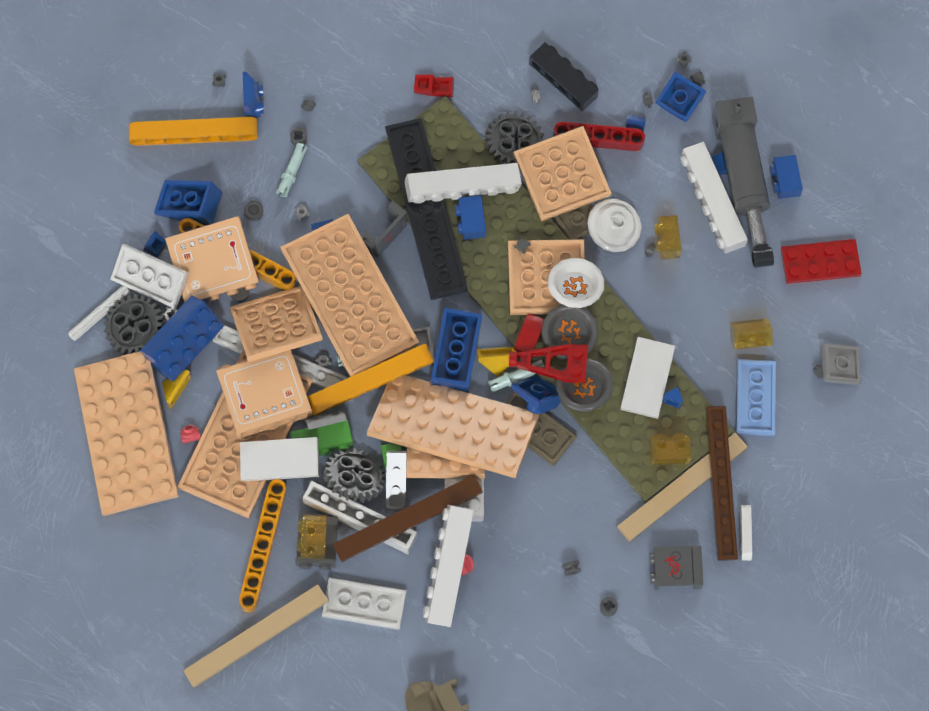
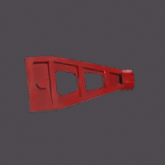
M565 344L524 352L510 351L509 367H517L563 382L585 383L589 348L588 345ZM545 356L546 366H533L531 364L532 358ZM567 356V368L563 371L552 368L550 363L553 357Z

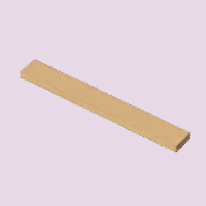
M736 432L728 438L730 462L748 448ZM709 454L617 526V529L628 542H631L711 478Z
M317 584L183 670L193 688H195L329 601Z

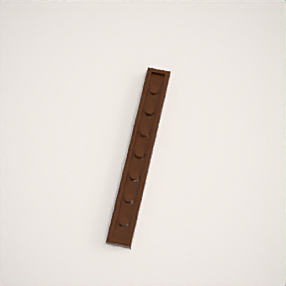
M707 406L706 420L717 561L738 560L726 406Z
M472 475L333 543V547L341 562H344L442 514L444 508H447V504L458 506L482 494L483 491L476 477Z

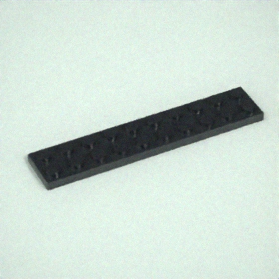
M418 118L385 126L430 299L435 300L468 292L444 199L437 202L433 200H426L422 203L408 202L404 182L407 174L436 171L422 119Z

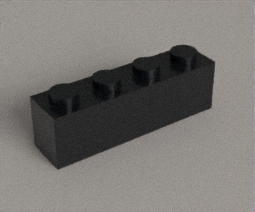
M544 42L530 56L529 65L582 112L598 97L599 89L593 81L587 80L583 72L575 69L566 57L560 56L552 45L549 46Z

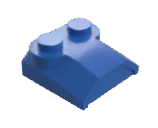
M242 72L245 117H261V114L264 113V102H260V96H263V85L255 82L247 72Z
M674 72L655 103L675 117L687 122L697 106L702 102L707 91L679 73Z
M537 374L523 381L511 384V388L527 402L526 408L532 413H545L556 408L561 402L556 392V386L542 379Z

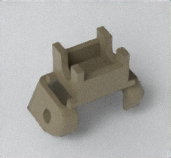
M456 678L438 687L436 683L431 684L430 681L414 682L409 684V688L405 693L408 711H469V705L467 703L461 706L453 690V688L457 687Z

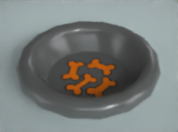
M562 304L548 313L543 321L541 334L546 348L565 344L588 345V353H590L597 343L599 329L597 320L585 307H567ZM565 355L556 356L559 359H568Z
M593 359L587 360L585 383H568L556 380V392L560 400L568 408L578 412H590L601 408L609 400L613 391V378L609 369L601 362Z

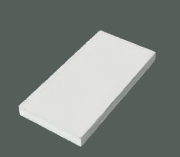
M122 244L110 280L167 306L177 308L189 272L127 244Z
M641 337L637 338L620 410L658 419L675 349L674 345Z
M318 438L240 442L241 481L319 477Z
M329 577L325 595L329 602L323 605L322 617L400 630L407 590Z

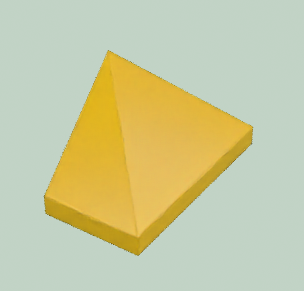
M514 347L477 349L478 362L498 377L509 367L510 351H516H514Z
M185 370L181 372L174 381L168 379L162 382L168 408H173L191 379L190 371Z

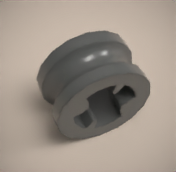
M298 127L291 131L290 139L292 144L296 146L297 143L305 144L307 142V133L303 128ZM298 134L299 136L302 134V139L299 140L298 138V140H295V135Z
M579 561L563 564L562 568L565 569L564 575L570 576L581 572V568L578 567Z
M612 597L604 598L600 603L601 613L605 616H613L618 608L617 601ZM610 602L612 603L611 606H614V608H611L610 611H607L606 607H603V605H607V603Z

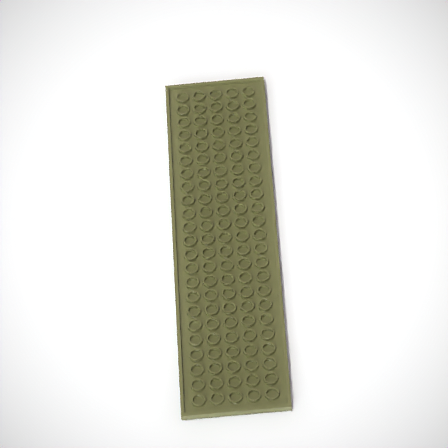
M446 96L414 118L422 119L436 171L501 165L499 164V158L493 160L494 153L488 154L490 148H485L486 143ZM385 139L359 158L358 164L390 202L393 200L407 211L388 139ZM522 184L519 190L513 194L504 192L494 196H489L488 194L480 195L486 227L485 238L463 240L462 234L458 233L457 223L460 222V216H456L455 211L458 199L446 198L444 203L466 280L467 293L514 347L527 315H510L508 241H518L520 237L526 240L569 239L551 218L541 222L532 198ZM407 213V222L410 224L409 217H408V213ZM604 281V291L600 298L592 305L587 306V309L597 320L599 329L597 343L592 351L588 353V359L601 362L609 369L613 378L612 394L601 408L590 412H578L568 408L562 401L560 403L644 502H647L709 453L706 407L712 405L672 360L664 394L678 387L683 399L681 408L678 409L662 402L658 419L620 410L637 338L656 340ZM548 314L535 316L545 319ZM540 334L534 350L546 348L543 343L542 334ZM545 356L533 357L531 363L542 359L544 366H546ZM555 356L551 359L550 365L554 369L562 370L567 365V360L559 359ZM539 375L542 379L556 386V379ZM727 423L729 437L734 433V430Z

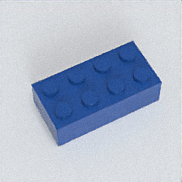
M191 295L140 352L151 362L161 376L174 381L218 334L224 325L203 300Z
M444 308L431 385L449 387L469 393L482 314Z

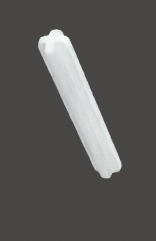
M122 285L68 332L70 338L74 341L80 338L110 312L109 308L115 307L114 302L119 304L121 297L125 299L131 293L130 290Z

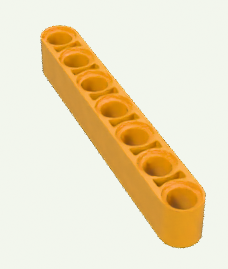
M254 117L132 122L128 125L129 144L135 146L252 141L258 138V120Z
M185 218L179 224L180 234L185 232L184 229L186 227H191L194 230L204 227V225L190 218ZM249 249L252 261L259 263L257 266H254L259 279L282 291L295 288V275L291 270ZM268 270L275 271L272 275L266 274ZM285 278L292 280L288 284L282 282Z
M427 344L413 348L308 396L312 415H319L433 363L434 359Z
M280 479L272 480L269 483L239 597L241 609L247 613L254 612L258 607L287 494L286 485ZM275 487H281L283 489L282 492L278 494L273 493L272 490ZM271 505H276L278 507V509L275 512H270L267 510L268 507ZM267 523L273 525V528L269 531L263 529V526ZM261 542L268 543L266 549H259L258 545ZM255 561H262L264 563L261 568L253 566ZM252 579L259 581L255 587H250L248 583ZM247 598L254 600L250 606H245L243 602Z

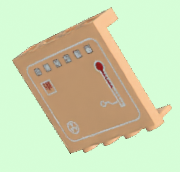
M239 216L165 238L173 266L189 272L182 291L184 302L191 295L201 300L209 299L210 302L220 299L219 295L227 293V296L238 293V289L245 287V290L256 288V284L260 283Z
M291 350L251 362L243 359L238 364L232 366L224 365L219 370H216L238 440L312 416V410Z

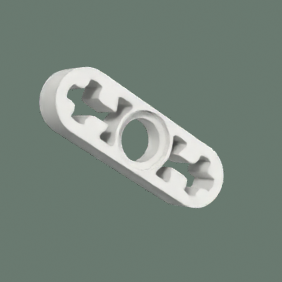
M740 505L741 561H751V505Z

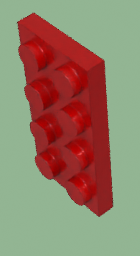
M856 239L781 246L780 249L786 284L861 277L862 274Z

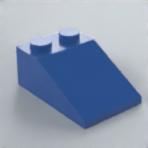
M165 180L154 214L179 221L190 218L202 225L213 224L223 192L212 181Z

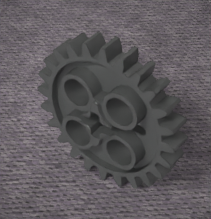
M509 112L506 113L505 117L500 114L498 119L494 118L493 122L489 123L485 132L484 141L487 142L485 148H490L488 154L494 153L493 160L500 159L499 164L506 162V164L517 163L513 155L514 143H517L515 151L544 141L545 139H542L544 133L540 132L541 126L535 127L537 121L530 122V116L525 119L524 113L520 117L517 116L516 112H514L513 116ZM514 126L516 127L515 139L513 138L515 133Z
M135 294L134 299L128 295L127 300L121 297L120 304L114 302L115 309L109 308L112 314L105 315L109 319V321L104 322V325L108 327L104 332L109 334L106 339L111 341L110 345L115 347L116 351H121L124 355L139 352L163 327V324L160 323L165 320L163 316H160L163 311L158 309L159 305L156 302L154 303L151 298L147 300L145 295H142L140 298L138 294ZM142 309L141 314L136 316L137 311ZM125 318V322L120 325V321ZM149 325V329L143 332L144 328ZM132 334L131 340L127 341V337Z
M346 448L345 453L339 449L338 454L333 452L332 457H328L323 475H325L324 481L328 482L327 487H333L332 493L339 492V498L344 495L346 496V501L349 498H353L355 503L357 499L364 503L365 498L371 501L372 496L377 498L378 493H382L386 484V470L381 468L382 463H376L377 457L370 458L371 453L365 455L364 450L358 453L356 448H354L353 452Z

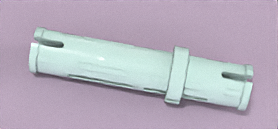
M302 143L296 144L287 169L281 175L282 180L276 193L282 197L288 196L292 184L296 181L297 171L308 149Z
M542 359L531 363L533 366L545 367ZM517 369L510 373L505 372L503 376L488 382L492 392H495L506 386L511 387V384L536 373Z

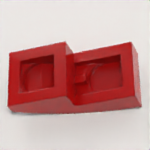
M433 74L415 75L414 93L435 97H453V77H434Z
M527 314L514 346V351L524 352L535 349L541 334L543 318Z

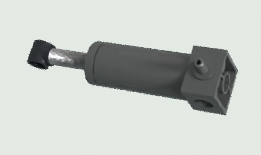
M753 97L716 101L712 113L716 140L721 139L735 212L737 215L747 216L753 243L751 250L753 267L773 266V250L767 244L761 212L770 208V202L755 133L758 120Z

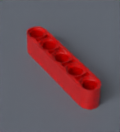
M558 122L554 127L553 137L560 135L558 131L568 132L583 126L591 146L595 148L639 151L643 148L645 141L644 132L636 128L573 122ZM600 134L603 138L598 139L595 135ZM619 136L622 140H615L613 137ZM638 138L640 142H634L632 139Z

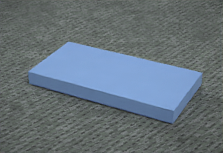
M738 359L736 434L775 436L776 361Z

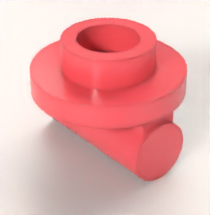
M187 425L180 431L182 444L197 441L201 438L199 428L194 427V425Z
M465 554L462 576L474 569V561L468 554Z

